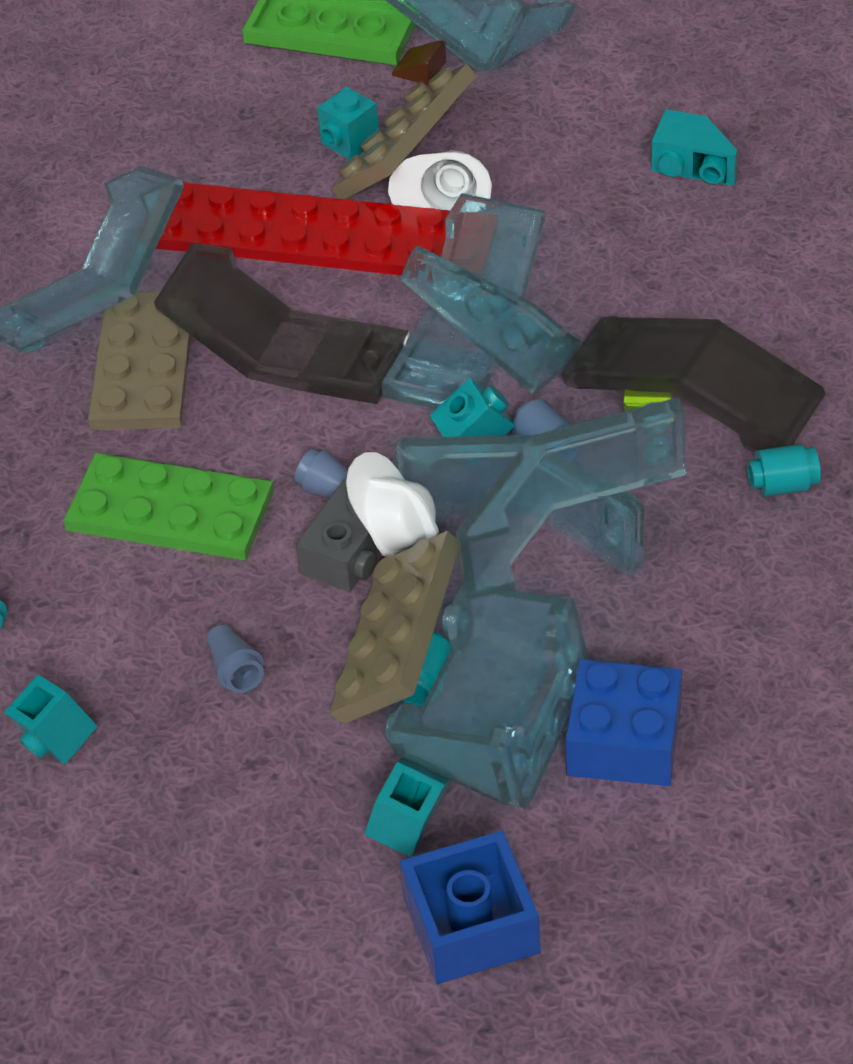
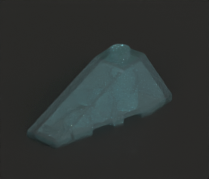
M420 246L412 249L400 280L533 395L568 367L581 341L548 312L536 304Z

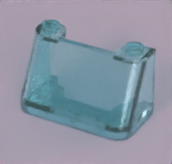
M386 0L436 40L445 41V47L478 71L496 70L561 31L576 8V5L569 0H535L533 3H526L523 0Z
M462 585L453 603L446 607L442 620L443 631L445 634H448L452 649L421 710L416 705L404 703L399 706L396 712L391 713L386 724V740L391 744L395 754L500 804L525 809L531 803L570 719L579 660H588L576 602L573 598Z

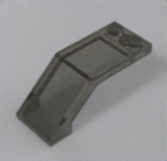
M192 243L154 301L158 311L248 379L293 390L378 404L411 344L409 330L293 311L236 266L233 250L228 248Z
M602 317L560 374L564 384L575 389L676 393L738 433L744 448L752 452L793 445L826 394L823 386L718 319Z

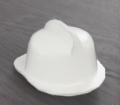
M456 150L422 154L405 159L391 174L388 186V193L394 205L477 213L482 210L490 199L492 190L490 175L484 165L471 155Z
M364 452L354 458L347 473L346 486L348 498L355 513L383 556H394L413 547L422 539L428 540L439 534V529L435 523V503L427 488L417 482L405 480L395 465L387 457L377 452Z

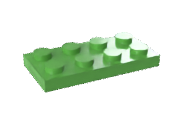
M258 0L242 30L244 43L397 65L420 18V3L400 0Z
M95 453L64 518V525L66 531L246 561L273 496L274 485L273 481Z

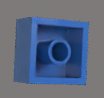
M580 659L566 737L567 776L671 786L682 705V669Z
M503 830L400 861L403 898L436 985L541 953L539 915Z

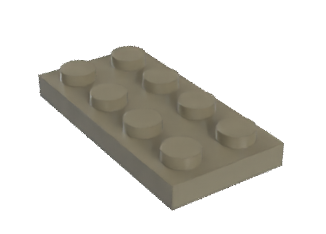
M467 63L453 71H450L448 67L442 69L428 82V85H425L423 81L419 82L404 95L407 103L403 107L400 105L392 110L382 121L385 124L382 131H375L361 144L364 150L361 155L353 156L338 170L342 176L330 188L338 198L347 199L390 176L475 79L476 74Z
M194 291L106 293L88 417L90 430L181 428L195 310Z
M445 531L428 540L422 539L413 547L394 556L388 555L380 560L374 568V579L368 597L361 607V618L355 636L348 646L349 654L345 667L335 685L336 694L329 713L338 721L348 723L414 695L461 544L449 531Z

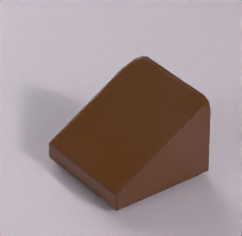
M438 40L410 48L393 70L392 76L417 83L423 81L425 85H428V82L446 63L445 41Z

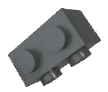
M343 480L297 542L296 550L300 574L351 593L360 578L366 580L372 574L379 550L355 513L348 498L346 480Z

